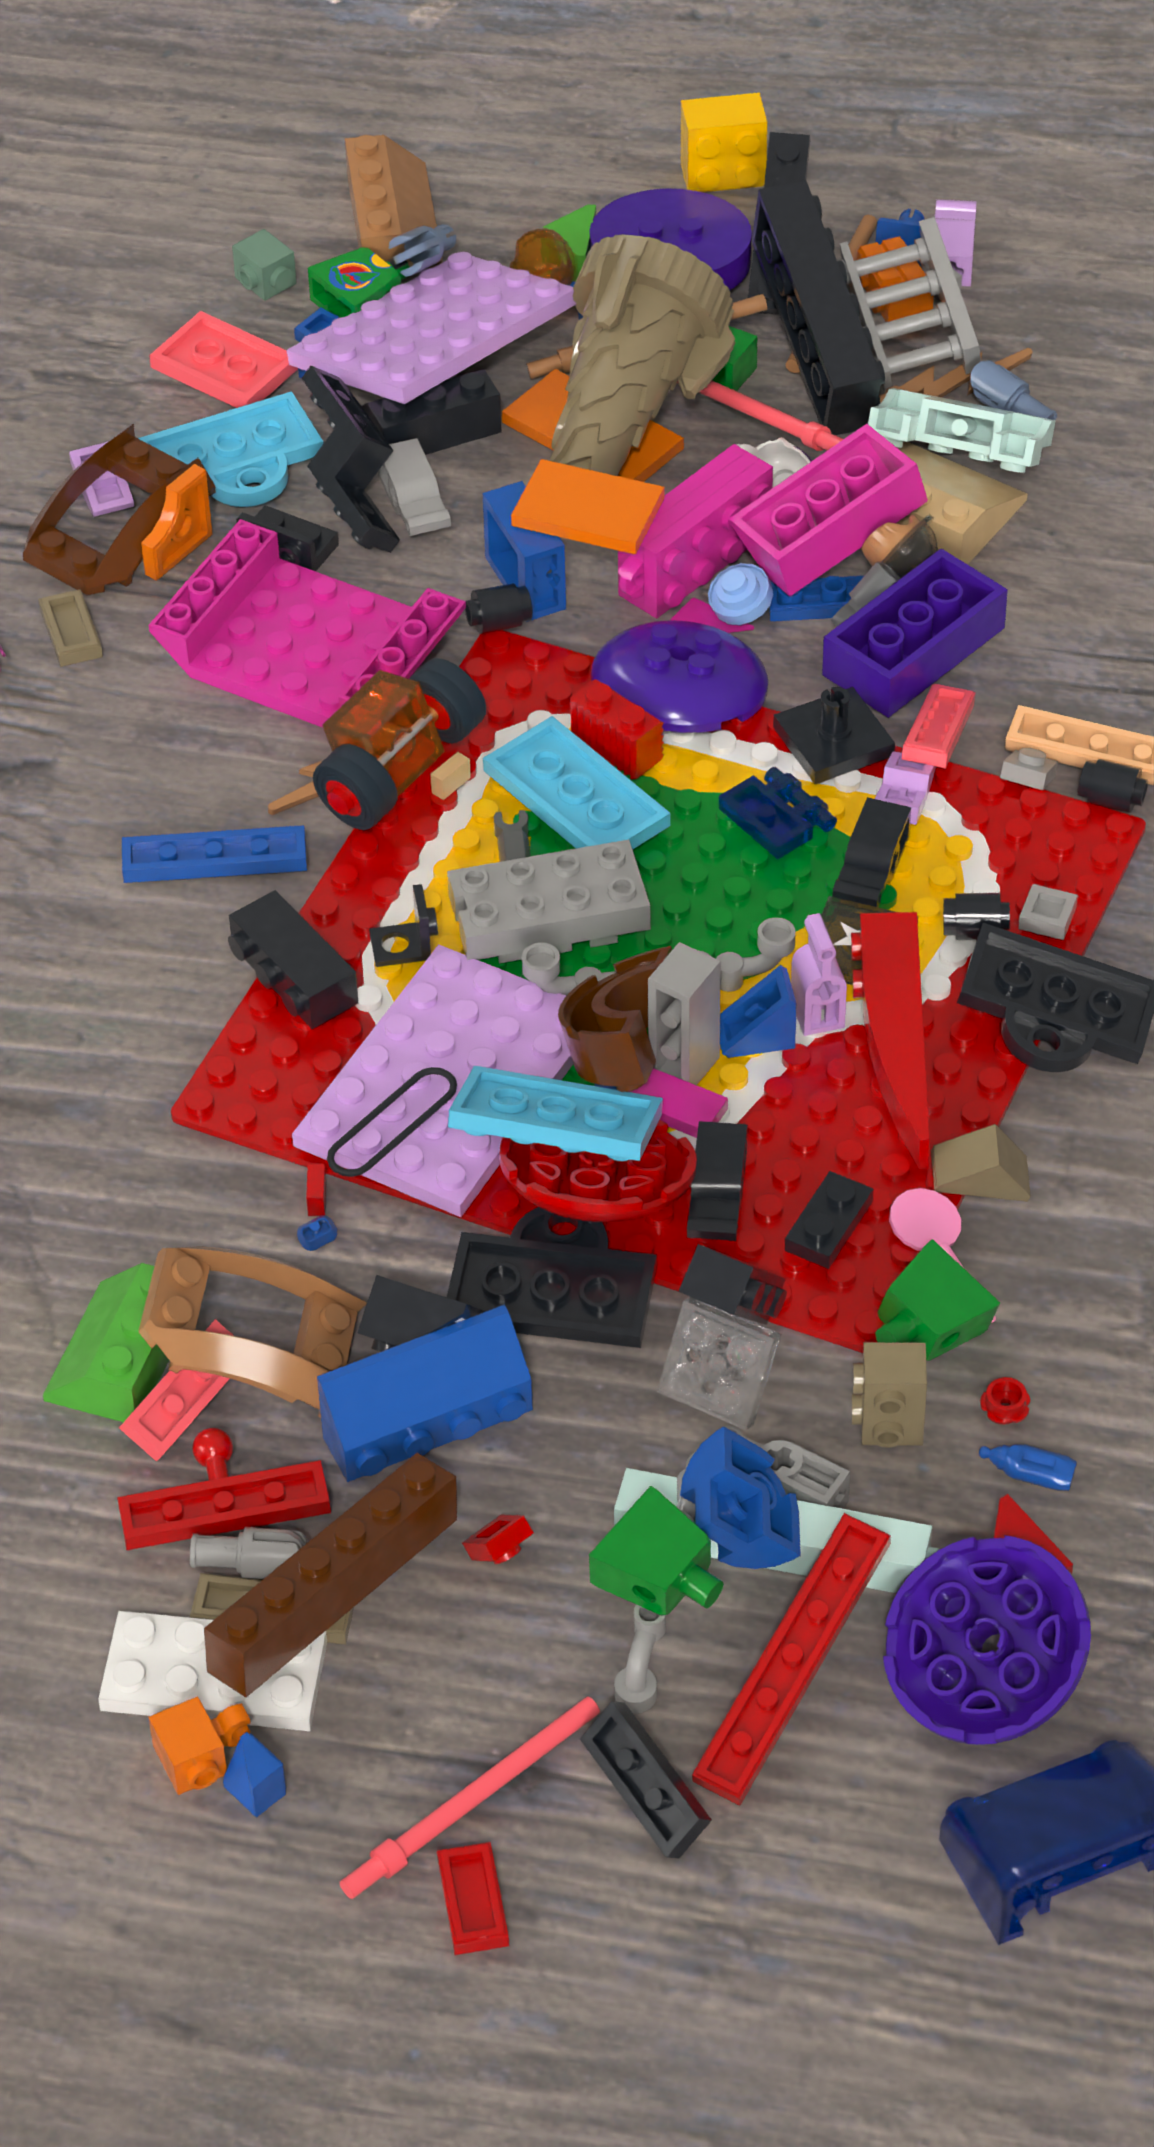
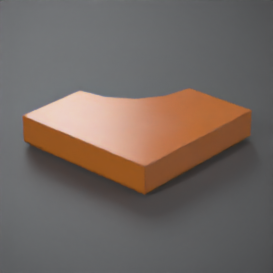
M194 464L166 487L165 504L161 516L152 532L141 542L145 575L156 581L213 535L207 475L204 468Z

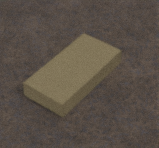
M80 589L38 599L40 612L60 667L103 657L99 638Z

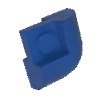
M726 1427L720 1428L703 1441L691 1457L682 1478L680 1496L695 1504L696 1525L707 1534L710 1540L718 1543V1561L734 1567L760 1569L776 1567L801 1556L799 1509L796 1494H786L780 1479L770 1467L773 1465L775 1458L761 1447Z

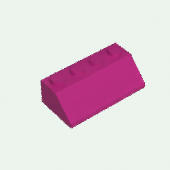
M865 424L729 518V521L768 578L788 596H792L861 548L868 536L881 525L887 522L897 523L926 503L928 499L917 463L871 426Z

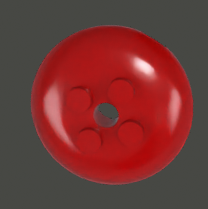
M659 1120L640 1161H617L609 1158L607 1155L586 1151L571 1153L563 1151L557 1146L540 1143L520 1144L506 1137L502 1138L499 1150V1162L502 1172L509 1184L522 1197L551 1213L591 1222L633 1220L668 1207L688 1190L695 1177L697 1164L696 1153L690 1141L686 1137L677 1139L669 1134L668 1124Z

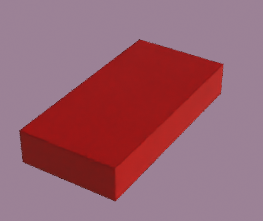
M491 1842L437 1850V1862L454 1955L508 1947L509 1935Z

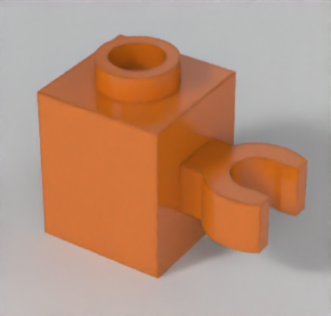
M197 1696L148 1717L153 1747L178 1795L192 1789L206 1788L212 1785L218 1778L223 1777L227 1770L224 1747H236L243 1734L246 1732L252 1734L247 1726L251 1723V1720L242 1703L224 1709L216 1718L210 1720Z

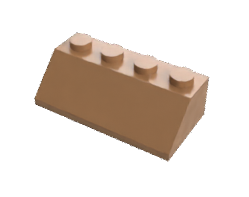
M362 135L354 138H345L347 178L359 248H369L381 259L387 261L405 251V243L392 249L388 248L389 242L393 238L420 226H428L433 229L437 227L426 164L385 135ZM441 257L439 262L429 268H434L443 263V258ZM407 259L409 267L413 266V263Z

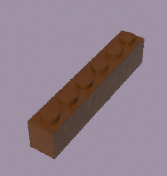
M419 1453L412 1456L204 1628L207 1673L247 1698L457 1521L456 1476Z

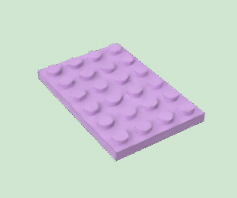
M457 252L450 255L448 260L436 267L421 271L419 276L411 281L394 286L381 299L364 303L361 306V311L335 319L329 327L318 333L305 336L302 342L287 349L289 365L305 371L312 365L340 377L347 385L405 404L576 305V302L573 300L574 287L559 283L556 279H545L529 274L526 270H516L500 265L497 261L480 259L468 252Z
M438 944L292 1133L293 1146L327 1160L328 1150L335 1142L414 1074L430 1067L445 1069L455 1077L457 1082L456 1093L370 1170L363 1173L362 1176L458 1217H462L500 1165L499 1150L503 1137L488 1134L474 1136L467 1134L464 1130L448 1128L449 1109L474 1065L562 1080L573 1065L558 1018V1009L566 995L544 992L531 981L476 959L467 960L466 955ZM435 1074L424 1076L338 1149L334 1156L335 1163L346 1169H356L363 1166L443 1097L450 1088L449 1081L445 1077Z

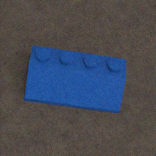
M505 1305L317 1376L323 1439L347 1482L363 1476L375 1475L388 1466L411 1458L416 1453L423 1456L434 1448L457 1439H467L480 1430L503 1421H513L524 1413L533 1410L532 1379L510 1314Z

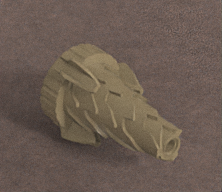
M614 235V237L603 238L600 242L592 245L573 288V300L576 302V308L583 315V318L577 321L574 329L570 377L565 388L568 391V397L552 439V449L554 450L549 461L618 476L623 464L626 462L631 447H639L650 418L655 419L669 390L673 391L678 382L683 396L687 399H695L696 394L703 390L729 360L730 352L735 345V338L728 327L734 313L732 309L733 299L730 297L731 292L729 288L723 283L724 280L709 265L700 261L690 252L681 250L678 246L664 243L659 239L651 237Z

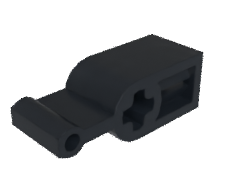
M867 797L849 840L844 865L838 879L835 881L832 892L833 899L876 909L879 907L887 883L892 881L910 837L911 807Z
M699 1121L695 1149L697 1158L696 1173L691 1185V1200L687 1222L688 1238L736 1241L747 1158L748 1125Z

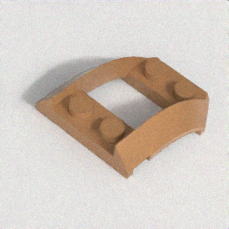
M205 1246L162 1248L157 1254L138 1332L151 1349L156 1344L170 1360L168 1370L176 1374L184 1369L234 1379L265 1390L290 1403L298 1399L318 1409V1417L321 1418L317 1376L347 1365L357 1313L367 1305V1302L302 1269L264 1256ZM209 1270L255 1279L305 1299L294 1354L242 1337L195 1330Z

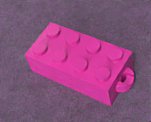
M733 444L667 493L636 555L618 551V595L658 619L669 609L678 606L686 596L699 586L707 584L716 573L729 563H734L738 560L741 554L748 549L731 526L729 518L773 488V466Z

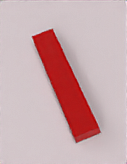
M843 1514L692 1774L694 1783L739 1806L742 1804L891 1544V1535L848 1514Z

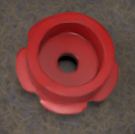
M1010 1377L995 1379L988 1385L986 1392L981 1396L980 1405L983 1411H987L988 1419L994 1423L1005 1425L1024 1420L1029 1414V1407L1027 1406L1031 1400L1025 1386L1020 1381Z

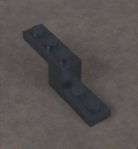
M770 132L764 188L806 180L810 135ZM753 246L748 298L764 294L768 309L758 313L779 315Z
M310 365L301 379L311 391V400L329 416L327 422L334 430L307 467L317 479L316 487L334 503V512L347 522L353 530L351 533L353 539L367 549H372L374 546L391 553L400 539L365 489L394 450L343 380Z

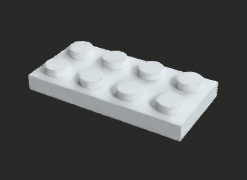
M118 1611L98 1698L100 1711L151 1716L198 1696L210 1720L216 1718L224 1709L242 1703L251 1720V1723L248 1724L250 1726L301 1731L311 1730L327 1647L326 1631L245 1698L207 1673L204 1628L213 1620Z

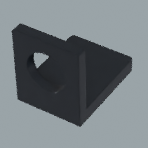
M422 884L413 885L415 923L369 929L376 967L426 961L431 955L430 936L438 935L435 908H427ZM391 937H401L409 943L405 950L398 953L386 951L382 944Z

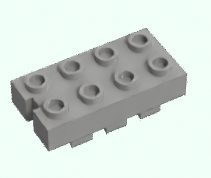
M629 839L447 871L448 895L455 920L459 923L460 937L467 960H480L498 956L500 964L522 960V953L525 948L534 943L551 944L557 948L559 953L572 951V943L589 940L591 948L618 943V935L650 930V903Z

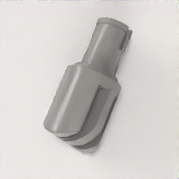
M245 1527L244 1532H240L238 1537L208 1536L193 1533L190 1545V1566L192 1568H197V1566L236 1568L237 1573L241 1574L242 1578L264 1579L306 1545L308 1538L300 1531L261 1529L256 1527Z

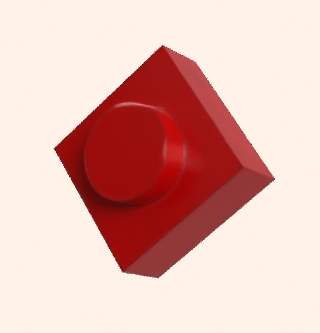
M500 1515L462 1542L471 1560L500 1564L517 1555L521 1551L519 1544L534 1534L525 1516Z

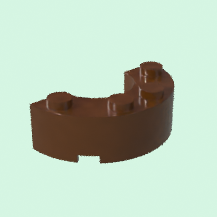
M671 946L647 951L614 963L613 966L616 973L600 981H597L595 975L588 977L569 992L558 1009L559 1022L575 1070L584 1080L598 1085L616 1086L620 1092L633 1091L646 1084L656 1063L646 1031L648 1027V978L672 951Z

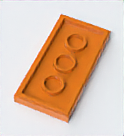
M554 369L501 411L502 423L554 450L552 449V439L567 401L568 391L565 388L570 376ZM650 420L639 447H631L626 462L623 464L618 476L641 482L646 481L684 449V438Z

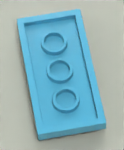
M553 716L483 758L484 772L575 848L629 839L633 850L670 826L669 811Z
M474 1065L449 1109L448 1128L464 1130L467 1134L474 1136L488 1134L511 1138L514 1142L520 1144L540 1143L557 1146L563 1151L571 1153L586 1151L603 1154L617 1161H640L662 1115L663 1098Z

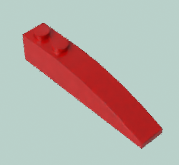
M917 912L860 913V932L851 933V960L861 961V969H853L852 971L853 998H862L863 1019L869 1054L880 1091L897 1131L919 1169H929L930 1138Z

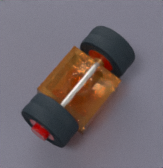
M434 658L424 663L409 679L379 670L322 724L332 750L328 757L313 772V784L322 802L338 819L353 828L367 830L375 826L395 806L398 796L445 752L441 741L457 743L463 740L484 719L487 709L481 690L464 670L454 663L440 658Z

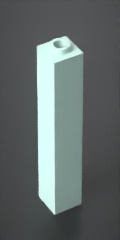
M626 1468L614 1508V1526L650 1486L657 1489L677 1507V1477ZM797 1500L801 1556L776 1567H768L767 1569L808 1576L844 1513L891 1535V1544L866 1588L897 1593L914 1569L926 1558L940 1550V1548L931 1547V1525ZM710 1540L711 1558L718 1559V1543Z

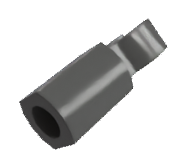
M877 561L849 593L851 599L833 616L831 621L836 626L840 625L901 578L887 564Z
M519 810V821L515 824L504 823L501 812H495L494 833L498 839L500 862L531 856L527 836L529 832L528 814L525 810Z

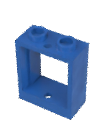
M523 481L482 493L485 558L503 585L514 583L516 587H527L532 603L531 620L566 609L565 545L560 537L511 525V514L526 488Z

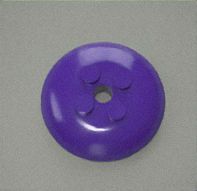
M656 621L626 629L601 647L594 658L591 669V681L597 679L607 684L625 698L663 721L662 728L664 731L695 733L720 730L721 722L736 717L743 722L762 707L768 691V676L761 659L748 645L721 629L689 621Z
M1012 1536L979 1540L975 1537L966 1538L949 1544L926 1558L904 1581L891 1604L885 1622L888 1632L886 1656H883L887 1678L895 1696L904 1709L922 1726L943 1738L960 1743L984 1745L1005 1742L1023 1736L1047 1722L1062 1708L1076 1689L1085 1669L1090 1650L1091 1624L1085 1597L1072 1574L1056 1557L1042 1547ZM999 1634L998 1650L982 1653L985 1641L989 1637Z

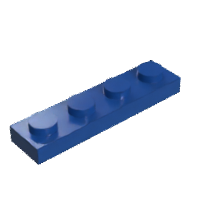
M304 825L122 837V873L124 883L307 871Z

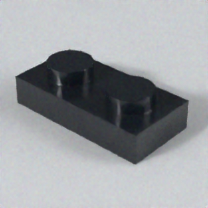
M829 1171L785 1238V1251L829 1269L872 1204L874 1189Z

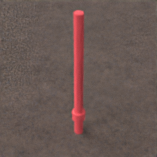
M711 381L703 390L698 392L801 439L805 446L816 451L829 450L843 440L831 434L830 429L814 421L806 423L715 381Z
M585 1697L393 1841L388 1838L370 1851V1859L339 1882L343 1892L350 1899H354L383 1876L389 1879L406 1867L408 1857L599 1715L600 1709L591 1697Z

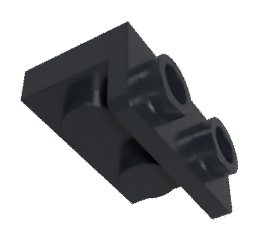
M266 505L255 517L242 512L236 519L237 522L241 519L277 532L279 558L313 571H317L339 545L338 532Z

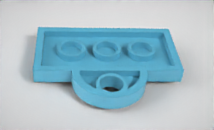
M292 391L138 438L187 465L196 458H199L215 484L216 493L212 497L219 502L237 507L256 506L276 498L287 485L288 465L313 458L324 444ZM249 483H260V484H261V485L256 486V487H248V486H245V485H247V484H249Z

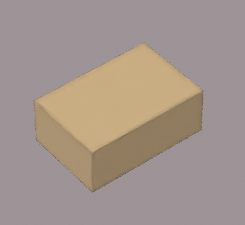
M457 752L432 772V793L444 800L471 778L470 759Z

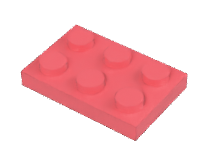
M202 311L197 313L149 355L152 369L235 408L264 400L298 370L297 367L289 365L287 350Z

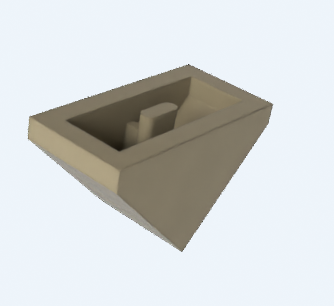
M996 1124L934 1145L931 1150L934 1191L1025 1202H1028L1031 1197L1027 1156Z

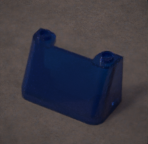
M1110 1740L1101 1744L1089 1754L976 1798L964 1797L958 1799L947 1808L946 1816L940 1825L939 1841L997 1944L1001 1945L1023 1936L1024 1929L1020 1921L1033 1908H1036L1039 1915L1049 1912L1052 1896L1140 1861L1143 1862L1148 1872L1154 1870V1764L1134 1744Z

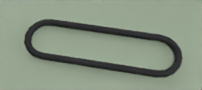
M437 1067L425 1068L414 1074L332 1145L327 1155L329 1167L335 1173L348 1177L362 1175L370 1170L453 1097L457 1089L455 1077L449 1071ZM435 1074L441 1075L449 1081L450 1088L443 1097L363 1166L356 1169H344L335 1163L334 1156L338 1149L424 1076Z

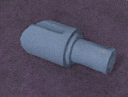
M446 224L438 225L434 229L428 226H420L393 238L389 242V249L405 243V251L393 257L396 265L407 259L413 263V266L400 273L404 276H412L439 262L443 251L450 250L456 243V234L448 238L446 237L447 233L454 231L453 228Z
M989 360L981 361L974 366L971 372V386L975 397L986 406L1056 420L1057 412L1030 396L1029 384L1003 366Z

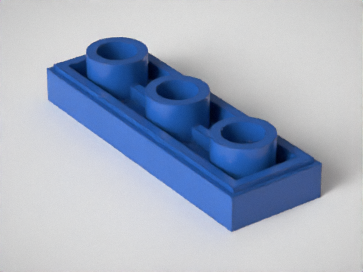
M864 576L816 578L792 596H788L776 584L770 581L773 588V598L768 607L770 622L833 618L851 599L849 593Z

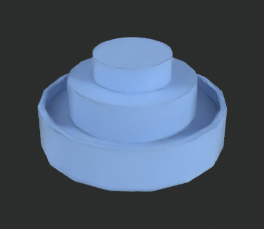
M747 563L729 566L718 573L711 582L708 591V600L713 612L719 620L731 625L746 624L762 616L770 606L773 598L772 584L763 569L754 564Z

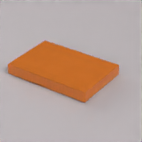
M541 459L511 514V525L636 555L664 500V487Z

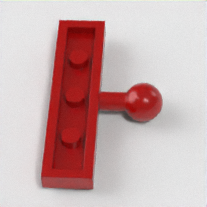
M219 1428L202 1430L195 1437L192 1445L193 1455L199 1464L206 1467L209 1481L117 1497L126 1550L191 1539L193 1533L209 1536L242 1530L245 1527H258L331 1513L321 1460L229 1477L226 1463L232 1456L233 1442L230 1436Z

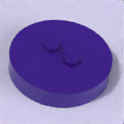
M671 188L632 193L616 199L603 207L595 215L593 223L590 225V249L592 245L600 242L601 239L611 238L614 235L623 234L659 239L664 243L678 246L681 250L688 251L700 261L705 262L724 280L723 283L729 290L741 283L751 266L752 230L748 219L737 207L711 194Z

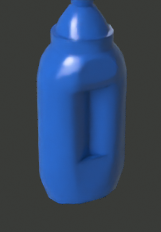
M1025 1444L1003 1445L992 1450L983 1446L979 1450L981 1458H989L997 1469L1003 1470L1007 1476L1015 1480L1057 1491L1070 1490L1077 1461L1066 1455Z

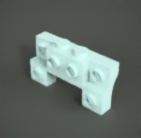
M891 388L880 405L871 407L868 425L895 447L902 448L903 441L917 440L929 443L928 449L932 451L952 454L953 448L969 451V458L987 462L998 460L1001 461V469L1025 473L1026 466L1039 465L1042 448L1051 446L1056 420Z

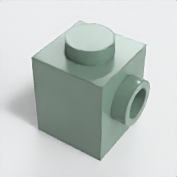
M263 229L232 245L235 278L240 281L244 288L253 291L264 301L297 284L294 251L267 230Z

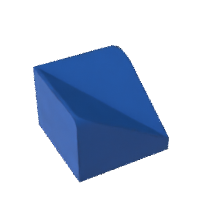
M246 1732L240 1737L224 1775V1788L257 1818L286 1795L283 1763L256 1737Z

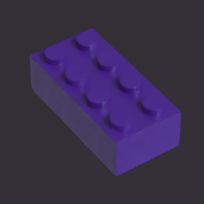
M941 548L823 637L822 675L844 689L854 687L866 704L889 718L1005 628L1008 589Z

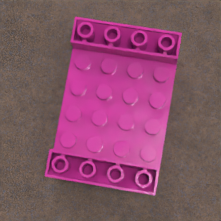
M240 519L148 626L149 632L190 678L343 735L380 716L406 681L413 675L466 609V601L427 588L412 607L280 559L277 532Z

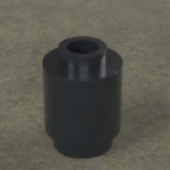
M512 583L473 590L471 592V600H466L465 613L469 626H476L477 631L482 634L521 627L524 621L532 619V603L527 587H516Z
M1098 759L1097 763L1086 761L1080 777L1078 796L1088 798V803L1131 813L1134 805H1143L1148 788V780L1141 778V768Z
M955 893V898H943L944 935H955L956 940H977L982 923L1010 930V903L1001 902L1000 893Z

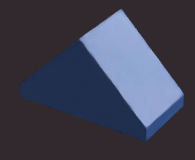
M782 965L778 966L720 1013V1047L723 1055L732 1058L795 1049L797 1003L787 968Z

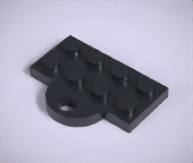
M982 923L957 1003L1002 1018L1001 1034L1004 1043L1016 1058L1032 1068L1046 1072L1069 1071L1083 1064L1090 1056L1092 1049L1138 1064L1143 1054L1154 1014V980ZM1033 1041H1047L1055 1048V1051H1043L1036 1047Z
M537 1207L529 1211L517 1222L510 1238L461 1232L447 1298L484 1311L505 1305L510 1314L515 1332L518 1334L641 1348L657 1270V1255L609 1249L608 1235L602 1222L571 1219ZM562 1222H568L576 1226V1229L568 1235H557L551 1231L554 1225Z

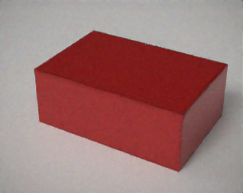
M308 1164L306 1194L308 1216L325 1215V1164Z

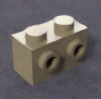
M864 1342L863 1363H853V1394L851 1395V1424L861 1425L862 1445H878L887 1448L898 1445L923 1446L927 1392L926 1343Z

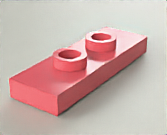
M932 684L903 745L902 760L946 768L974 707L976 692Z

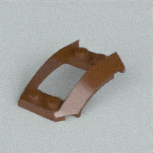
M132 424L83 461L56 489L30 527L23 551V560L74 589H80L85 595L105 592L104 585L116 582L127 587L132 583V575L143 560L141 542L152 532L161 516L165 504L166 487L192 465L196 464L204 468L199 458H196L187 465L136 438L134 424ZM106 471H109L151 495L131 516L104 555L56 529L55 526L83 491ZM206 471L208 494L212 496L216 493L215 484Z

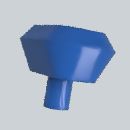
M321 1215L301 1225L297 1230V1237L304 1249L314 1251L334 1241L337 1237V1228L330 1217Z

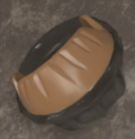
M911 514L908 525L890 522L881 525L865 540L862 546L864 556L872 567L877 561L884 562L900 578L904 577L938 551L936 536L929 526L935 517L929 514L920 521Z

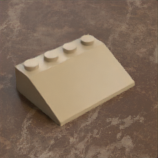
M903 441V447H897L917 463L928 499L926 503L895 523L908 525L911 514L921 521L922 527L914 532L901 546L921 556L929 558L942 548L968 565L1027 501V493L914 444Z

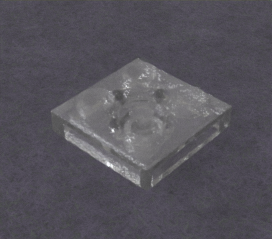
M689 1297L683 1301L656 1392L743 1430H748L754 1426L782 1334ZM690 1349L694 1350L693 1356L696 1357L699 1355L698 1361H695L690 1357ZM706 1381H710V1382H711V1383L708 1385V1387H709L710 1389H712V1390L715 1389L714 1393H710V1392H708V1391L706 1390V1388H705V1382H706Z

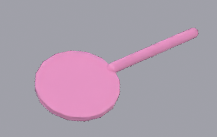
M918 1188L907 1190L899 1195L890 1208L889 1222L894 1234L905 1245L917 1251H921L933 1239L962 1266L950 1247L955 1243L961 1232V1217L956 1206L947 1197L934 1190ZM994 1316L991 1323H993L996 1320V1316Z

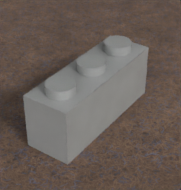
M680 942L648 978V1037L656 1058L654 1069L697 1085L720 1058L721 961L704 951L693 949Z

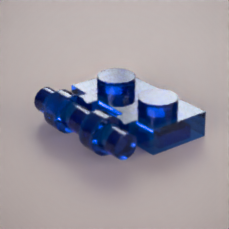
M772 767L766 772L764 780L768 783L766 785L753 775L719 795V809L777 859L813 838L814 825L819 826L824 832H829L837 823V818L828 811L829 807L818 796L811 797L802 789V783L791 773L784 774L777 767ZM788 802L792 803V804L794 805V807L792 808V807H791L790 805H788L787 803H788Z

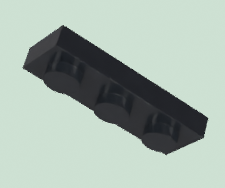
M611 1701L580 1740L666 1858L679 1859L709 1825L712 1819L624 1702Z

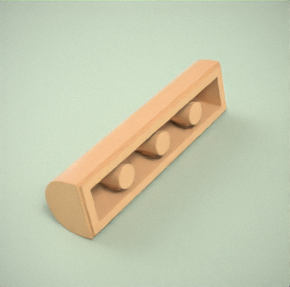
M1018 705L1006 736V751L1014 752L1021 748H1033L1044 752L1048 759L1082 769L1086 761L1097 763L1098 759L1141 768V778L1147 779L1148 784L1154 786L1153 736Z

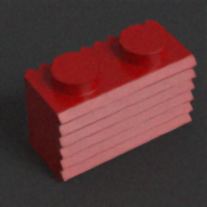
M594 679L570 697L571 732L610 762L611 765L617 766V770H624V775H630V779H638L662 760L664 756L662 753L664 750L662 747L664 743L662 741L664 737L662 734L664 730L662 728L663 721L597 679Z

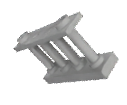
M935 217L919 221L921 238L915 239V244L856 261L853 260L848 242L839 243L841 259L847 273V284L851 293H854L858 299L859 318L862 327H868L872 338V354L875 360L881 361L884 368L885 384L882 385L884 393L887 388L892 387L891 374L952 357L953 360L961 359L965 374H969L974 366L981 362L979 343ZM919 260L920 264L928 263L930 270L925 272L926 276L864 293L860 276ZM930 292L931 296L939 295L941 303H937V308L878 325H875L870 311L871 308ZM940 324L942 328L950 327L952 335L947 336L948 341L888 358L885 356L881 344L883 340Z

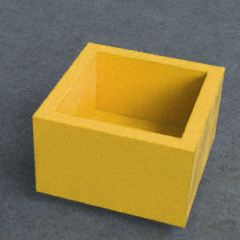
M760 92L681 100V168L687 190L712 192L764 186L767 163V118Z

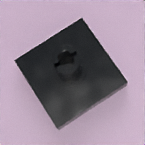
M832 687L831 694L826 689L821 693V698L773 715V728L814 784L890 758L892 752L895 751V742L854 687L847 689Z

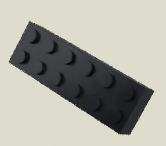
M806 180L762 188L758 191L751 241L819 424L828 427L833 435L857 431L865 424H868L871 407L880 405L879 391L880 385L885 384V372L881 361L875 360L872 354L870 331L867 326L862 327L859 320L860 309L858 299L854 293H849L846 286L847 273L842 260L837 261L835 257L832 231L829 227L824 228L822 223V207L819 197L817 195L812 196Z

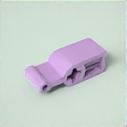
M936 199L935 219L951 266L962 275L961 286H971L977 201Z
M820 913L808 915L805 919L804 924L808 932V944L799 948L792 958L791 985L797 1003L796 1017L804 1036L845 1028L847 986L835 957V947ZM821 1009H824V1020H821Z

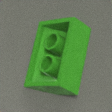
M140 1263L100 1282L43 1393V1400L45 1402L124 1422L158 1384L169 1359L157 1344L151 1349L138 1332L154 1270L153 1265Z

